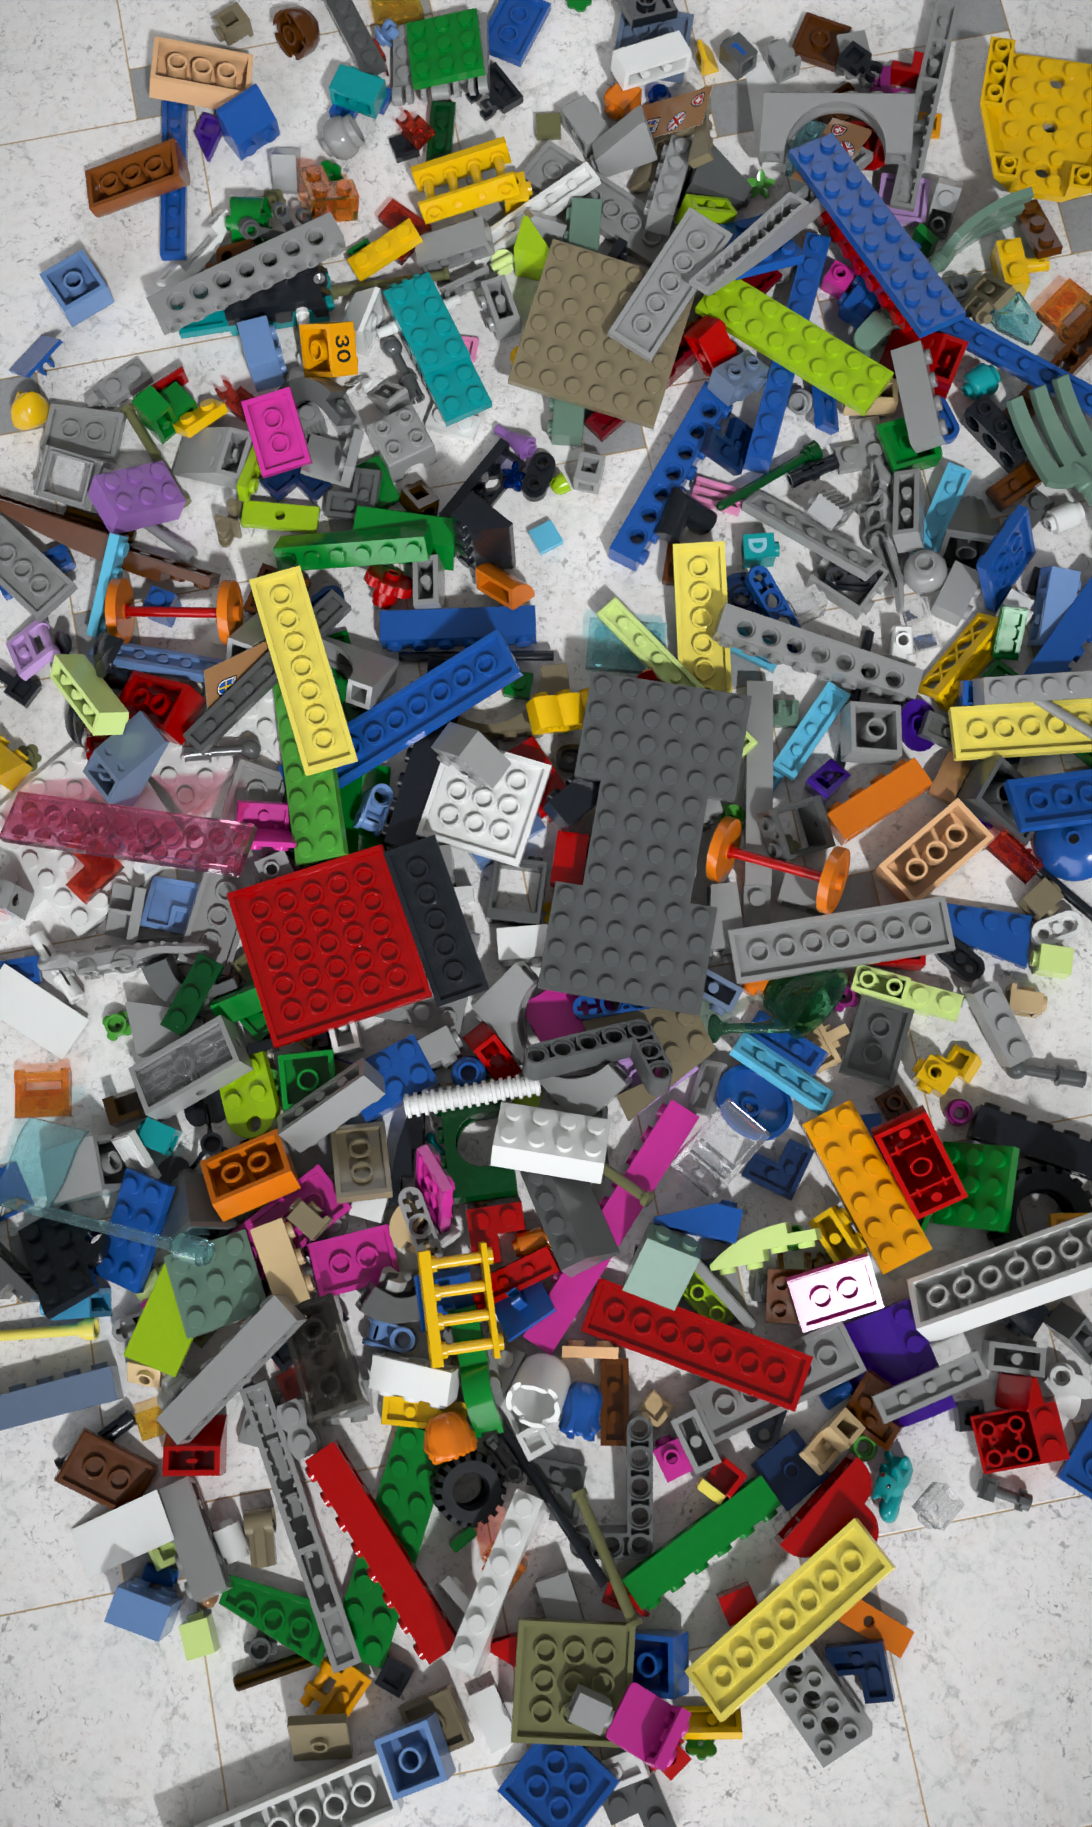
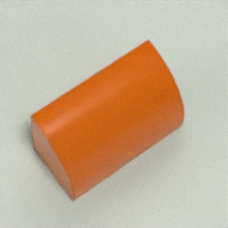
M483 563L475 568L477 589L511 610L518 608L535 597L534 590L530 585L492 563Z

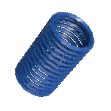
M846 1381L819 1394V1398L827 1410L830 1411L837 1404L847 1399V1397L849 1398V1396L853 1395L855 1390L849 1381Z
M147 1562L143 1569L142 1580L151 1581V1583H156V1585L168 1586V1588L172 1587L173 1589L177 1583L179 1570L166 1567L157 1572L154 1564Z

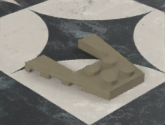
M711 94L702 125L653 138L658 160L638 167L629 187L634 195L651 188L653 181L656 180L655 174L664 144L669 145L672 135L685 139L694 135L688 163L693 169L714 160V155L711 153L713 138L710 136L712 122L709 120V115L712 114Z
M649 1008L582 1021L586 1031L633 1019L648 1021L673 1067L670 1088L716 1051L700 1016ZM643 1083L616 1096L627 1121L632 1120L639 1112L658 1098L649 1094Z

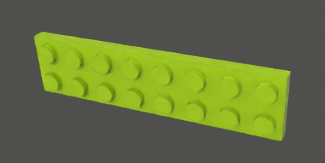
M741 279L733 280L710 296L705 294L695 307V313L701 317L709 316L721 319L727 327V333L862 416L866 415L893 378L894 372Z

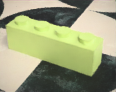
M55 654L49 677L93 736L123 735L125 725L129 720V712L104 679L97 676L96 669L84 654Z

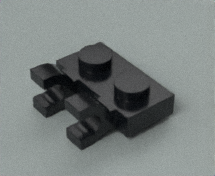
M496 62L491 64L490 93H487L490 98L480 102V106L483 109L480 111V116L485 122L492 118L497 110L500 109L505 114L523 103V95ZM476 82V95L470 96V93L466 94V98L471 104L478 101L483 95L479 94L478 82Z

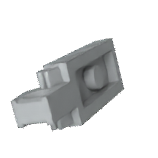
M137 359L97 385L92 390L93 393L86 397L84 401L88 408L100 410L103 407L105 409L109 407L114 409L153 383L154 380L140 360Z

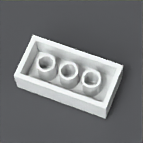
M501 1102L490 1166L601 1184L611 1120Z

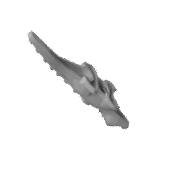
M875 457L870 462L868 479L870 487L869 498L865 500L859 498L857 501L856 510L860 517H864L866 524L861 540L866 549L873 550L876 556L882 560L881 566L889 570L888 577L894 591L897 613H902L904 609L905 581L902 576L903 570L899 566L901 560L898 559L897 548L892 536L893 504L890 497L892 475L885 468L882 459Z
M149 941L148 943H135L134 945H121L111 948V945H100L95 947V951L89 953L56 949L49 959L39 961L37 967L42 971L76 970L77 975H83L85 980H95L104 977V974L108 973L126 974L139 970V964L164 954L209 951V946L201 942L196 944L191 942L178 943L174 941L169 943L160 941V943Z

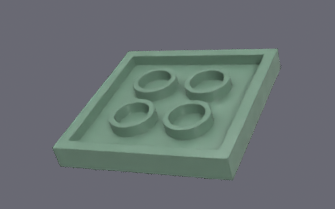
M245 1229L164 1256L187 1339L246 1320L251 1315L255 1316L261 1309L260 1304L266 1299Z

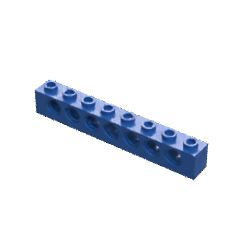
M707 381L704 382L609 547V559L635 572L640 564L644 566L650 555L648 549L652 543L656 544L660 538L654 533L667 499L659 501L655 497L662 495L668 498L672 487H679L686 492L684 486L688 480L692 482L698 471L696 465L699 460L704 461L706 458L700 452L706 429L714 427L721 431L722 426H720L723 418L727 420L733 410V405L727 406L707 389L709 383ZM705 413H711V414L714 415V416H713V417H705L703 414H705ZM697 433L700 434L702 437L694 438L691 435ZM687 454L690 458L683 459L679 455ZM676 475L679 478L676 480H671L667 476ZM646 516H651L655 520L652 522H647L643 520V518ZM634 537H639L643 541L640 543H634L631 541V539Z

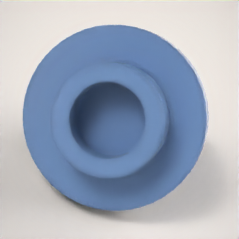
M390 18L383 23L382 27L376 25L374 37L381 46L385 47L387 45L391 48L393 40L400 32L395 28L396 23Z

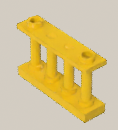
M504 136L411 166V172L418 192L425 191L426 199L418 202L425 224L520 194L514 172L506 173L505 165L512 163ZM495 168L497 176L483 181L481 172ZM472 176L473 184L459 188L457 180ZM448 183L450 192L436 196L434 188Z
M477 1242L479 1252L438 1258L435 1255H430V1250L416 1251L429 1361L432 1368L444 1367L443 1359H448L449 1355L491 1349L493 1358H501L500 1351L504 1350L503 1334L497 1331L489 1265L494 1263L491 1247H487L486 1242ZM480 1263L482 1280L446 1286L434 1284L433 1273L437 1272V1269ZM484 1292L486 1309L443 1315L442 1312L437 1313L436 1301H441V1298ZM487 1320L489 1338L446 1344V1341L441 1342L440 1330H444L446 1326Z

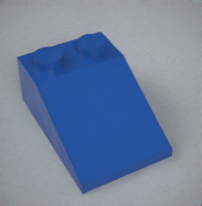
M721 1200L719 1204L714 1203L656 1216L652 1219L651 1223L657 1226H665L669 1230L732 1245L737 1240L743 1210L737 1208L738 1203Z
M636 1629L633 1682L638 1683L656 1696L664 1699L674 1700L689 1694V1677L685 1673V1670L689 1667L688 1632L665 1629Z

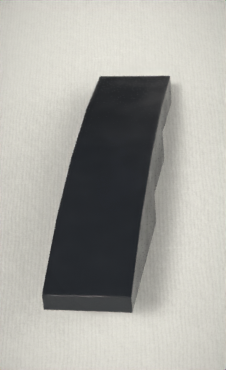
M422 1113L421 1117L412 1115V1118H408L407 1116L391 1172L393 1198H389V1205L399 1206L398 1196L403 1190V1178H414V1151L425 1145V1113Z

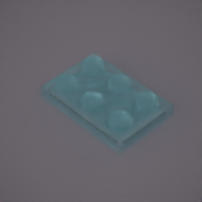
M590 617L586 670L640 674L642 670L647 669L598 618ZM640 621L666 648L668 623Z

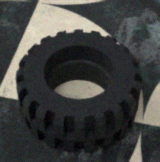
M1035 1165L1019 1169L1016 1173L1009 1233L989 1231L986 1233L988 1241H993L995 1245L993 1248L1023 1237L1017 1225L1016 1215L1021 1200L1030 1194L1043 1193L1050 1196L1059 1205L1062 1213H1091L1092 1206L1089 1200L1092 1199V1195L1089 1190L1084 1191L1081 1188L1084 1183L1078 1178H1071L1070 1172L1064 1169L1057 1170L1054 1166Z

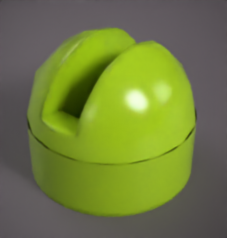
M562 472L552 478L550 486L555 494L562 495L571 491Z

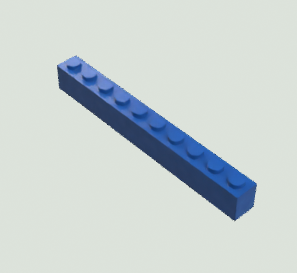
M807 232L802 249L805 254L804 263L798 264L787 308L810 321L831 237ZM773 360L744 464L745 470L766 474L770 470L795 377L794 373Z

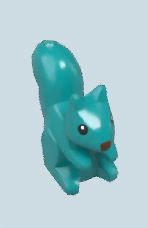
M890 1451L884 1452V1463L880 1464L879 1474L876 1477L872 1499L880 1498L879 1515L887 1524L893 1523L897 1519L904 1490L908 1487L914 1471L908 1456L897 1457Z

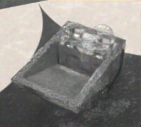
M727 1098L684 1144L670 1165L681 1173L677 1181L679 1190L684 1194H692L699 1189L713 1201L770 1137L771 1133L732 1100Z

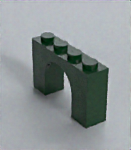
M497 1100L498 1103L496 1104L491 1101L489 1105L480 1103L481 1106L479 1107L476 1104L472 1105V1108L463 1106L464 1109L461 1110L457 1107L455 1111L446 1109L444 1113L442 1110H439L438 1114H436V1117H441L442 1127H438L439 1143H444L445 1153L440 1154L442 1170H447V1174L451 1176L455 1185V1190H453L454 1204L452 1205L518 1196L516 1172L514 1169L496 1166H475L466 1162L458 1153V1140L463 1130L474 1122L498 1118L502 1100Z

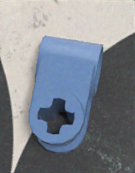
M383 783L377 784L364 793L360 807L353 820L352 826L354 828H363L372 832L373 836L377 838L381 835L384 824L387 821L391 801L394 797L390 786ZM375 792L381 795L382 803L376 801L374 797Z
M371 1317L368 1318L370 1325L366 1338L362 1340V1344L399 1353H407L416 1348L418 1335L412 1328L381 1322ZM401 1332H407L411 1338V1342L406 1348L400 1347L397 1341Z

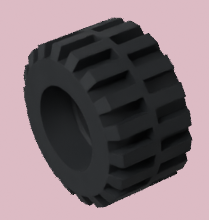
M475 1450L469 1454L467 1453L465 1456H459L457 1460L452 1459V1461L443 1462L441 1465L434 1467V1470L437 1472L430 1477V1482L433 1484L432 1487H429L430 1494L433 1496L432 1501L438 1511L452 1524L457 1523L463 1528H466L467 1525H470L471 1528L478 1527V1522H482L485 1525L490 1522L487 1518L488 1516L492 1515L495 1517L499 1513L495 1509L498 1505L502 1507L504 1504L501 1496L506 1495V1487L503 1486V1483L506 1481L504 1475L500 1473L501 1469L488 1456ZM466 1473H478L482 1482L479 1494L469 1502H457L453 1494L457 1480Z

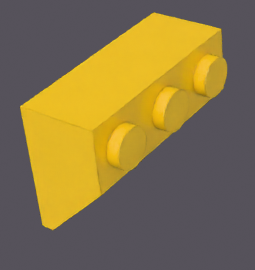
M0 735V784L14 792L33 767L26 763L29 758L17 748L13 752L7 747L10 742Z

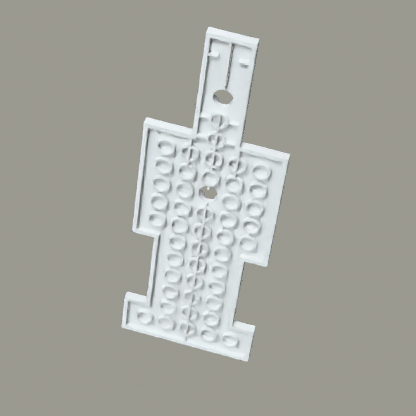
M216 626L185 653L226 660L227 646L222 644ZM190 680L186 683L206 700L204 682ZM273 688L213 746L241 744L245 739L253 738L261 745L260 755L267 750L282 765ZM207 700L197 720L207 711ZM86 734L81 739L82 745L75 743L0 806V846L13 860L0 871V879L14 883L35 895L25 920L49 902L80 939H83L108 917L114 883L144 887L153 879V876H157L203 837L201 832L187 817L232 779L239 759L251 763L255 759H247L243 755L211 757L212 762H209V760L185 762L184 755L193 754V752L184 753L183 746L169 742L148 782L192 844L147 874L138 865L128 849L122 853L125 856L122 858L118 853L113 856L104 845L107 842L104 834L106 833L110 836L116 832L103 811L112 804L105 801L83 773L88 762L86 757V738L92 737ZM185 740L183 745L189 746L191 744ZM90 819H95L101 824L100 833L94 838L84 837L81 831L82 825ZM18 895L13 898V905L16 904ZM0 912V941L25 920Z

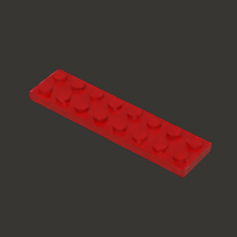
M599 1278L581 1328L582 1332L790 1411H796L813 1356L678 1306L675 1311L623 1291V1286Z

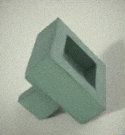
M773 700V728H797L799 700Z

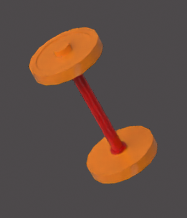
M114 578L107 587L105 597L107 631L116 637L124 639L123 644H127L133 635L135 617L217 618L220 640L223 645L227 646L228 637L243 625L241 589L236 580L222 581L218 590L217 608L135 606L133 590L129 581L125 578Z
M726 816L719 822L712 837L706 861V876L710 881L724 882L729 876L735 860H743L819 882L816 908L821 913L828 915L833 913L846 885L850 867L849 849L840 846L834 847L825 862L823 871L740 849L742 833L740 820Z

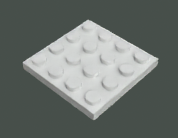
M499 750L512 764L495 787L491 789L483 785L481 788L475 786L468 780L469 774L465 771L462 772L453 765L448 767L440 762L416 835L420 838H426L435 834L440 844L450 845L459 850L520 867L552 765Z

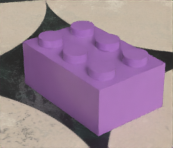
M163 460L94 475L88 492L90 500L109 533L121 534L177 520L186 503V499Z

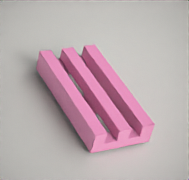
M697 476L691 496L708 508L717 510V501L697 496V494L700 493L713 499L721 500L727 497V494L730 495L740 488ZM744 499L735 503L736 507L730 506L721 512L738 516Z

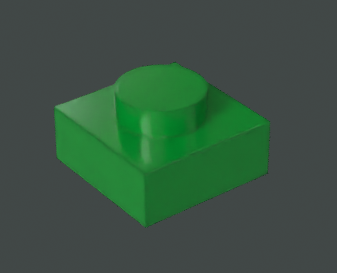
M521 671L523 676L505 686L504 697L529 701L534 673Z

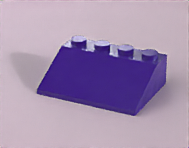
M910 1298L899 1300L884 1308L844 1323L866 1370L872 1369L894 1386L939 1366L929 1341L916 1330ZM866 1372L849 1380L854 1390L857 1389ZM950 1395L896 1420L904 1425V1427L953 1409L957 1405L953 1396Z

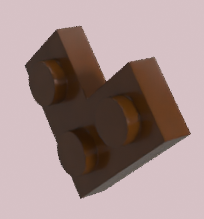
M869 1369L846 1405V1408L866 1427L862 1434L888 1451L896 1441L904 1425L896 1419L886 1424L882 1423L871 1396L894 1385L872 1369Z

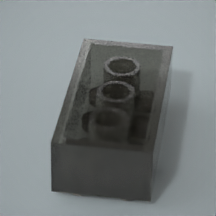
M332 1292L295 1305L307 1320L287 1340L309 1423L316 1425L370 1406L338 1296Z

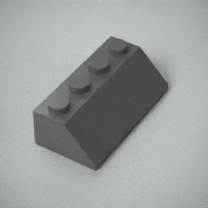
M520 1171L563 1273L573 1277L620 1253L590 1182Z

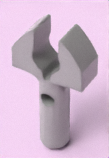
M387 1266L382 1269L378 1283L388 1281L385 1287L386 1290L402 1292L405 1290L407 1282L413 1281L414 1275H419V1270L415 1268L397 1272L391 1266Z

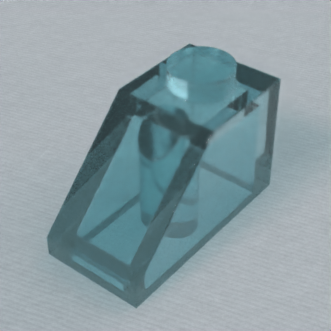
M1017 292L999 312L994 309L989 312L992 315L991 324L996 331L1027 346L1033 345L1043 327L1020 292Z

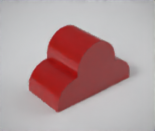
M923 1105L871 1128L872 1134L916 1220L968 1197Z
M849 1452L830 1473L831 1476L821 1483L774 1537L786 1552L800 1558L812 1557L854 1518L859 1519L877 1542L879 1536L878 1522L873 1512L865 1505L871 1492V1475L866 1465L857 1456Z

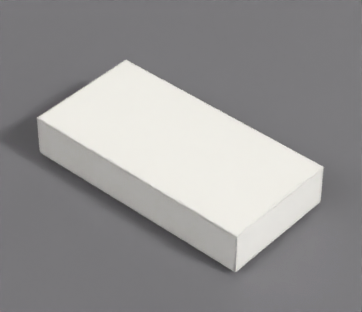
M135 1130L118 1134L111 1139L127 1168L136 1169L157 1179L162 1176Z
M495 1682L469 1694L468 1699L491 1752L494 1753L512 1744V1721Z

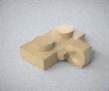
M816 1013L792 1025L796 1033L828 1052L829 1055L816 1072L817 1074L842 1062L836 1048L841 1046L838 1040L850 1033L845 1023L834 1029L829 1024L823 1026Z

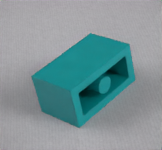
M343 64L339 65L328 87L332 104L373 119L377 118L387 98L384 79L378 75H370L356 67H348Z

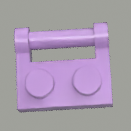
M46 619L41 623L37 620L33 621L6 643L17 673L25 681L38 673L49 662H53L55 654H61L59 648L54 645ZM37 635L40 636L45 648L41 652L34 640Z

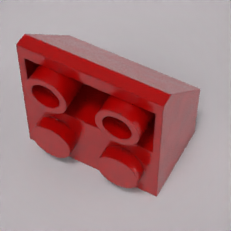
M216 1414L189 1443L177 1445L170 1435L166 1433L163 1446L162 1476H220L226 1473L228 1414Z

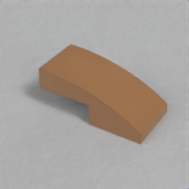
M948 750L927 795L950 805L955 800L972 762L969 760L954 761L953 752Z

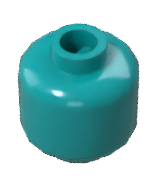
M980 363L964 373L961 391L967 399L971 398L974 401L984 394L989 397L997 392L999 382L1001 381L1000 375L993 365Z

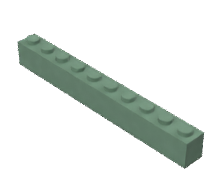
M572 197V207H567L566 223H570V230H565V243L599 253L602 199ZM550 397L549 411H554L553 420L548 419L547 435H552V445L582 447L585 408Z

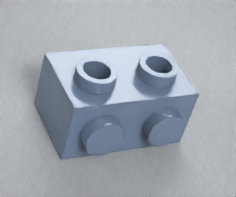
M746 350L715 367L707 389L727 406H730L737 401L744 400L749 394L760 391L766 384L765 378L769 367L749 350Z
M707 969L703 1001L709 1003V1009L716 1014L723 1016L724 1013L730 1015L744 989Z

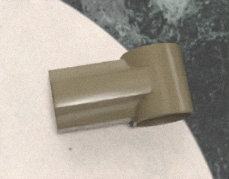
M274 1507L244 1510L243 1524L245 1535L249 1538L251 1568H264L276 1565L277 1556L274 1533H276V1514Z

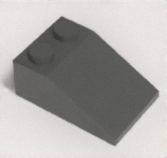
M1001 755L979 759L955 799L959 798L978 819L991 824L993 828L1021 845L1027 846L1035 831L1018 832L1004 788L1007 780L1025 777Z

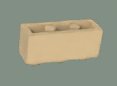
M283 1217L251 1229L250 1232L272 1295H286L294 1305L311 1299L315 1285L311 1275H305L302 1265L306 1263L301 1247L296 1249L293 1238L296 1237L293 1223L291 1221L287 1222L286 1218Z

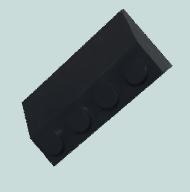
M472 491L451 513L459 562L466 568L472 567L474 570L483 563H492L503 570L513 569L516 566L513 523Z

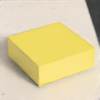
M702 1476L695 1484L699 1491L718 1505H721L726 1498L723 1492Z

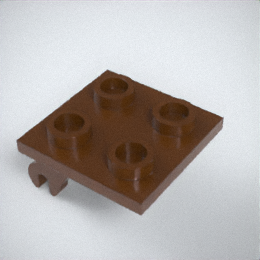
M783 1252L777 1253L776 1267H767L765 1323L800 1324L786 1278L813 1270L811 1252L804 1253V1269H785Z

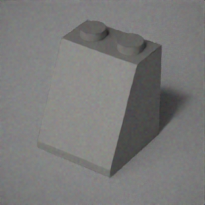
M91 1135L41 1151L42 1167L50 1205L70 1204L120 1191L127 1166L111 1142V1139L116 1135Z

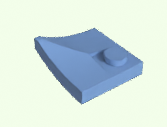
M153 876L140 926L183 935L199 884Z

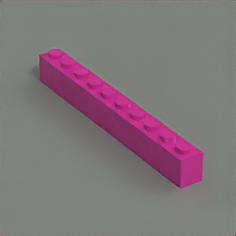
M672 1099L668 1105L664 1102L662 1103L655 1115L659 1119L654 1128L648 1126L640 1140L644 1141L639 1151L634 1149L625 1162L630 1166L625 1174L622 1175L645 1191H654L699 1119V1116ZM613 1182L611 1186L615 1188L610 1198L607 1196L603 1197L600 1207L619 1247L643 1209V1206L640 1204V1200ZM611 1258L573 1277H569L561 1270L557 1272L551 1280L556 1284L551 1292H548L557 1311L527 1330L522 1337L551 1355Z

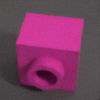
M835 260L823 279L821 290L840 300L842 295L850 290L856 278L855 270Z

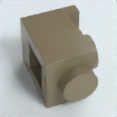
M238 2L213 16L215 23L213 31L220 42L225 40L228 46H231L247 35L249 37L254 35L250 19Z
M300 1197L288 1209L291 1213L287 1219L312 1241H316L334 1220L329 1215L323 1218L321 1215L324 1211L315 1202L311 1201L308 1204Z

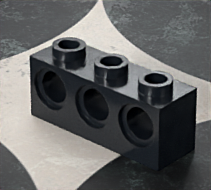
M986 394L966 408L960 423L1008 474L1025 462H1030L1012 421Z

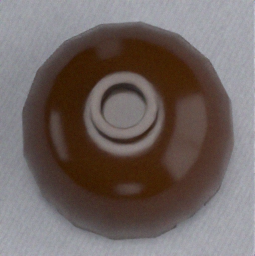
M289 6L275 13L273 25L277 24L278 32L274 34L286 56L291 58L294 55L296 60H301L315 51L320 41V29L317 19L309 10L301 6Z

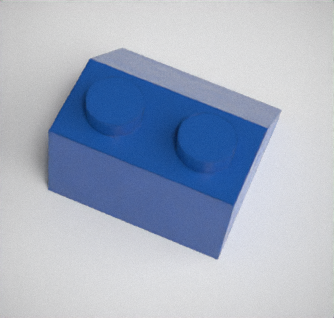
M256 83L215 110L225 142L241 161L248 156L254 155L258 149L267 143L273 142L281 135L277 119Z

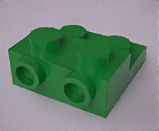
M905 417L879 424L875 428L892 475L896 471L920 468L921 471L938 465L942 457V447L938 446L915 453L910 445Z

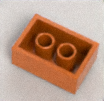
M278 1129L200 1161L211 1203L223 1222L301 1189L288 1147L278 1135Z

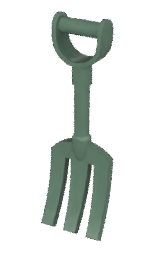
M1032 187L1008 194L987 205L968 219L952 235L948 242L943 244L930 258L929 263L937 274L943 272L954 257L966 247L992 233L1012 227L1016 222L1015 216L1021 215L1025 209L1024 204L1030 202L1034 197ZM886 308L881 313L877 310L874 311L856 330L853 341L849 344L869 358L895 327Z
M1063 374L1052 379V384L1061 413L1077 449L1067 435L1055 411L1046 385H1039L1029 390L1038 423L1055 461L1049 454L1034 426L1023 395L1005 401L1022 447L1045 487L1055 489L1074 487L1078 493L1083 495L1092 508V431L1079 406L1069 374Z

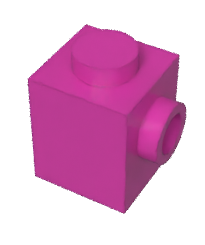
M670 1434L655 1441L656 1446L653 1447V1453L667 1483L693 1470L677 1436L671 1438Z

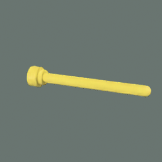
M97 1317L84 1318L83 1321L73 1325L0 1330V1341L79 1336V1338H84L85 1341L97 1340L100 1332L99 1320Z

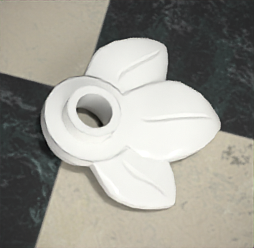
M1065 1362L1052 1364L1047 1371V1379L1039 1385L1043 1398L1055 1396L1059 1411L1069 1419H1074L1078 1414L1081 1399H1092L1091 1382L1086 1377L1075 1374L1074 1369ZM1058 1371H1064L1067 1374L1065 1381H1058L1056 1379Z

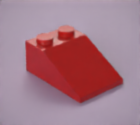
M138 671L132 672L118 698L128 710L129 720L139 711H144L169 742L181 746L185 742L183 734L196 722L206 703V700L188 684Z

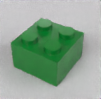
M333 1049L278 1055L283 1110H288L336 1076Z

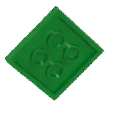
M477 8L406 23L414 90L486 75Z
M944 1141L943 1147L968 1197L934 1212L932 1223L1009 1233L1020 1149L1013 1146Z

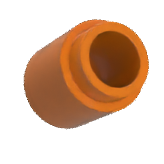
M541 1226L515 1234L517 1240L512 1241L517 1257H523L547 1244L552 1249Z

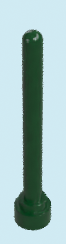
M814 440L803 445L800 454L716 503L717 510L723 511L803 463L811 460L814 462L823 458L821 447Z

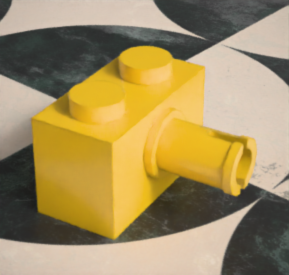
M1021 237L996 241L990 255L994 277L1012 285L1017 292L1010 300L1024 298L1031 283L1030 273L1048 272L1050 269L1049 257L1037 260L1036 257L1027 258L1025 256Z

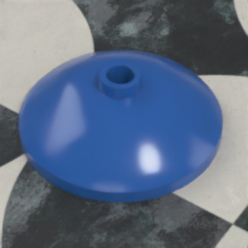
M1092 823L1035 831L1034 849L1041 865L1052 875L1059 879L1073 882L1092 878ZM1071 835H1078L1079 841L1072 844L1069 842Z
M744 1064L729 1069L717 1084L716 1103L719 1112L726 1123L740 1135L752 1140L768 1141L779 1137L789 1127L793 1118L791 1096Z

